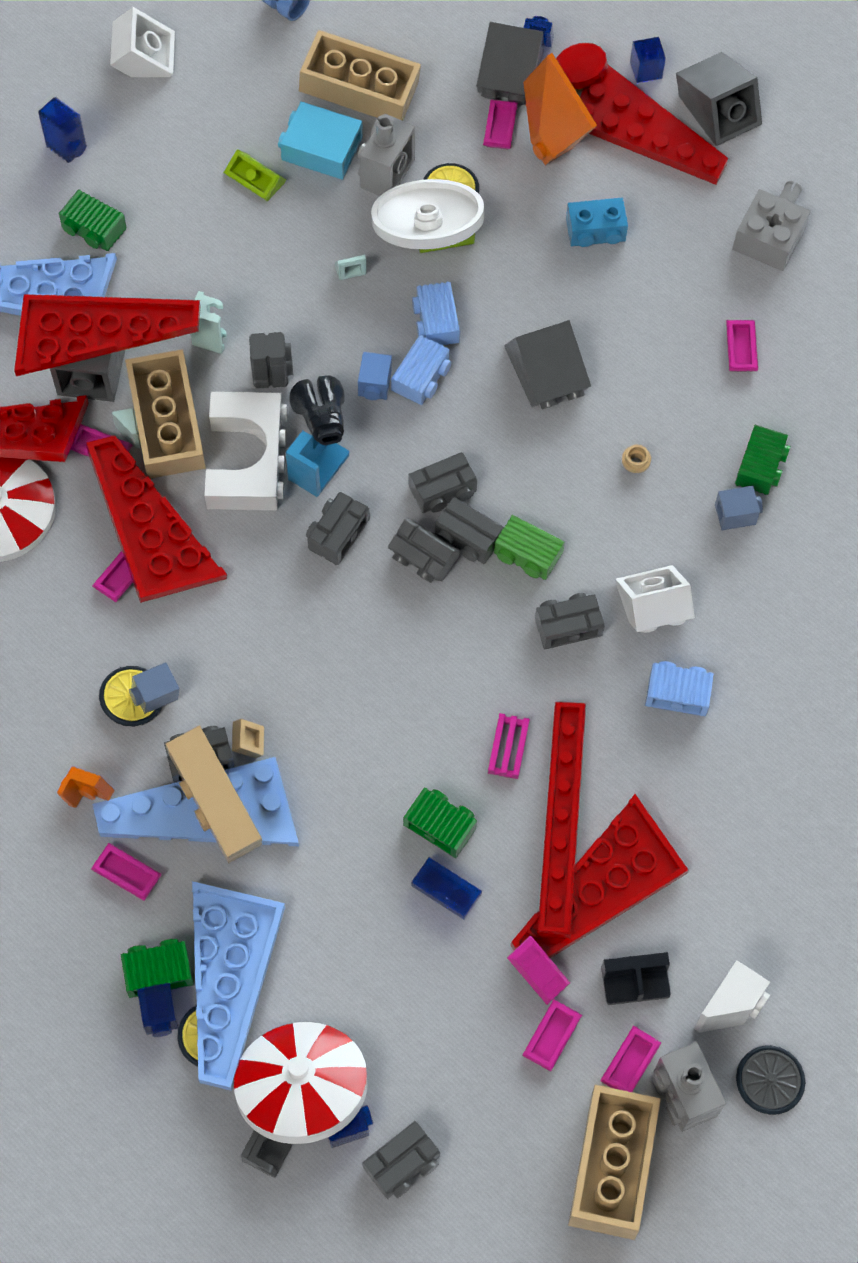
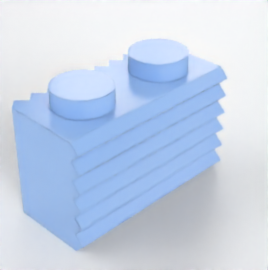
M451 282L417 286V297H412L414 314L420 315V321L416 323L418 336L427 337L439 345L459 343L460 329Z
M419 335L391 378V391L423 405L426 398L431 399L435 394L438 386L437 380L440 378V375L445 377L451 367L452 362L449 360L450 350L433 340H429L427 337L424 338L422 335Z
M662 661L658 664L653 663L649 676L645 706L706 717L714 674L712 672L707 673V670L702 667L694 666L689 669H683L668 661Z

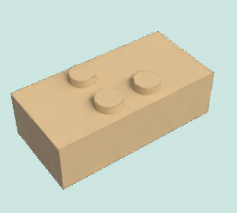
M318 30L300 70L299 92L376 118L387 114L403 121L419 83L421 64Z
M183 349L125 359L147 476L151 479L206 469Z
M200 725L166 743L168 754L183 780L179 782L182 791L188 800L193 798L198 807L194 812L204 832L210 829L228 864L262 845V838Z
M594 1085L568 1226L635 1240L640 1229L661 1098Z

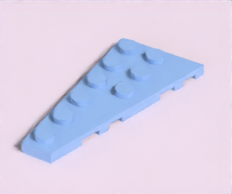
M116 253L105 254L106 257L90 258V255L79 256V259L63 261L61 258L16 261V265L1 266L0 264V312L21 316L24 294L105 297L117 260Z
M276 757L226 769L225 772L262 838V845L275 843L299 847ZM179 782L92 804L100 837L133 839L152 837L159 838V840H171L173 838L217 843L210 829L205 832L203 831L194 812L198 807L193 798L189 800L186 798Z
M192 881L198 1078L201 1084L232 1091L234 1075L243 1054L285 910V903Z

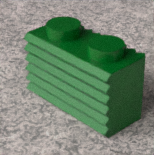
M80 189L76 191L58 213L62 229L71 236L77 234L84 238L85 242L94 249L100 247L109 251L110 247H113V244L116 243L117 239L127 228L122 212H119L117 209L115 210L104 202H100L99 199L96 200L95 197H91Z
M755 424L737 474L735 485L741 487L753 486L754 491L764 495L769 494L771 485L777 487L783 471L777 469L780 461L786 462L791 447L786 445L788 435Z
M424 787L404 815L403 826L456 859L475 832L477 820L474 818L473 812L461 805L457 808L450 804L447 796L439 790L433 789L429 791Z
M167 939L161 941L159 947L155 946L147 949L145 945H138L127 949L128 953L120 954L126 992L129 998L194 985L185 941L179 942L178 939Z

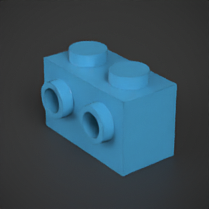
M623 197L569 202L567 204L566 223L570 246L588 247L593 244H617L626 241L628 222Z

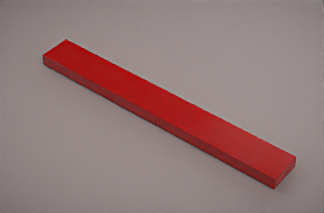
M555 702L538 937L569 939L571 937L586 703Z

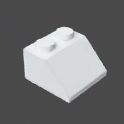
M130 8L112 23L110 66L130 77H171L174 66L175 31L138 9Z
M673 565L616 579V585L628 621L637 632H652L660 626L668 624L673 626L681 625L686 620L695 618L691 586Z
M736 960L702 1012L694 1030L701 1033L744 1025L749 1016L756 1019L770 997V994L765 992L770 981Z

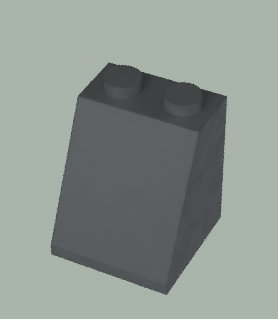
M496 22L489 23L476 85L477 91L482 93V97L488 99H497L498 96L508 98L509 102H517L519 105L524 104V101L526 102L523 82L541 63L545 47L543 31Z
M723 52L676 73L680 99L716 146L762 125L758 77Z
M570 320L515 337L504 345L531 407L540 405L541 409H546L557 405L558 398L567 396L569 401L585 395L583 390L591 387Z
M125 350L50 368L57 395L76 398L77 396L87 395L88 399L114 402Z

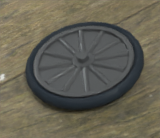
M770 1045L754 1048L741 1059L736 1073L737 1088L741 1097L752 1109L760 1113L777 1115L788 1112L799 1103L805 1091V1074L801 1064L794 1055L781 1047Z

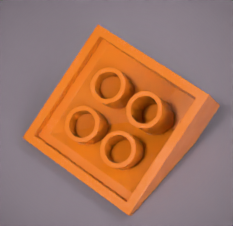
M553 53L547 55L523 82L530 141L533 145L534 154L545 165L573 149L597 126Z

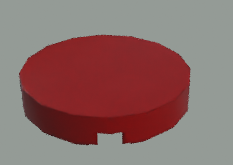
M593 43L571 45L564 49L556 58L574 89L590 87L591 84L596 83L595 80L599 79V77L602 79L608 69L605 51Z

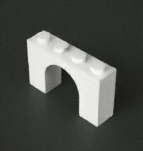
M211 392L209 412L211 431L253 434L265 444L266 450L256 464L245 469H206L204 496L207 509L278 510V499H284V482H279V473H285V456H280V447H286V430H281L282 422H287V404H282L281 393Z

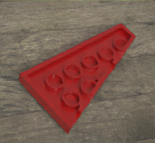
M608 65L606 75L602 79L599 77V79L595 80L596 83L583 89L579 97L597 124L589 134L717 185L727 166L728 157Z
M24 294L14 368L15 375L17 377L199 332L200 300Z
M87 395L77 396V401L61 403V399L50 400V405L34 407L31 403L0 407V457L65 462L89 404Z
M115 435L86 442V449L140 603L227 579V573L224 569L215 563L211 558V553L194 537L190 527L168 500L160 495L154 487L152 480L148 476L146 477L139 469L135 459Z
M636 794L632 796L628 804L617 814L608 828L597 838L575 865L570 939L538 937V911L512 940L511 947L513 950L517 949L529 936H532L548 957L552 958L688 873V868Z

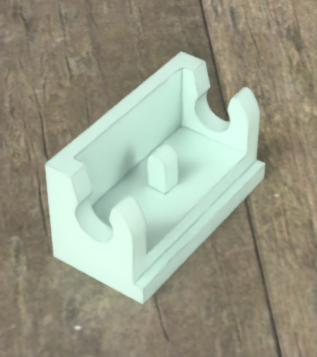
M198 291L195 300H200L201 305L199 332L191 333L192 345L222 354L225 348L224 344H222V337H226L227 334L220 327L221 317L215 313H210V307L214 306L218 309H223V303L218 299L205 296L204 292Z

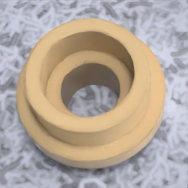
M632 445L625 449L622 454V464L629 472L642 473L650 466L651 455L642 445ZM638 458L641 462H633L631 459Z

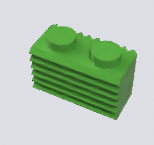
M511 515L495 541L494 553L503 563L520 566L530 577H541L543 580H547L563 554L565 541Z

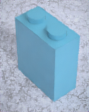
M301 101L297 110L292 111L289 117L287 131L282 132L279 137L278 148H281V159L343 180L363 138L362 121Z

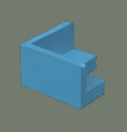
M302 430L286 451L288 480L318 497L349 457V450L337 443L321 445L314 439L313 435Z

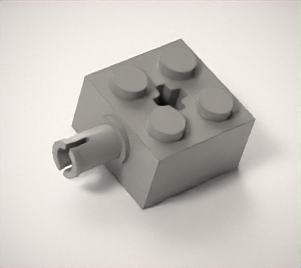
M387 114L377 118L371 130L369 141L367 144L363 143L357 156L360 159L358 175L360 176L362 189L380 196L389 189L400 185L415 160L414 125Z
M787 181L779 197L759 189L737 229L732 250L784 271L805 231L811 211L794 204L802 191L801 185L796 182L792 190L791 187L794 181Z
M694 1042L660 1057L653 1071L655 1075L652 1076V1081L658 1094L665 1095L669 1104L666 1107V1111L671 1123L674 1126L678 1124L681 1132L718 1117L726 1102L698 1043Z

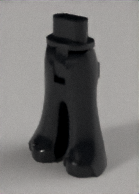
M331 375L318 377L317 391L322 406H318L314 388L309 379L297 382L290 391L289 402L292 410L304 417L314 439L321 445L340 442L344 433L341 405L345 401L344 389L340 381Z

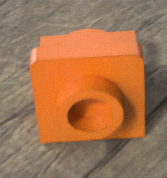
M72 766L66 777L62 780L57 794L69 806L76 808L83 796L91 800H95L98 797L109 801L115 790L101 776Z

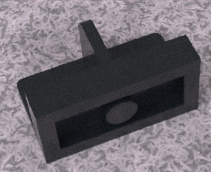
M668 952L604 959L601 972L606 1003L608 1005L668 999L671 995L667 974L670 966Z

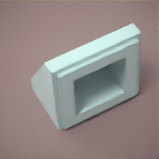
M362 255L336 261L335 267L339 280L365 275L366 256Z
M133 408L112 412L114 425L118 431L135 448H140V437Z

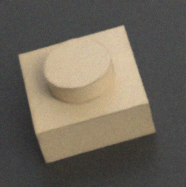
M244 719L233 721L232 751L252 758L263 756L264 726Z

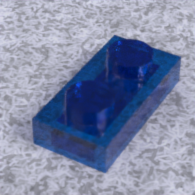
M533 16L532 19L526 18L524 28L543 31L545 46L552 48L554 38L553 23L548 22V19L542 16Z
M428 857L411 882L412 887L465 920L482 895V890Z

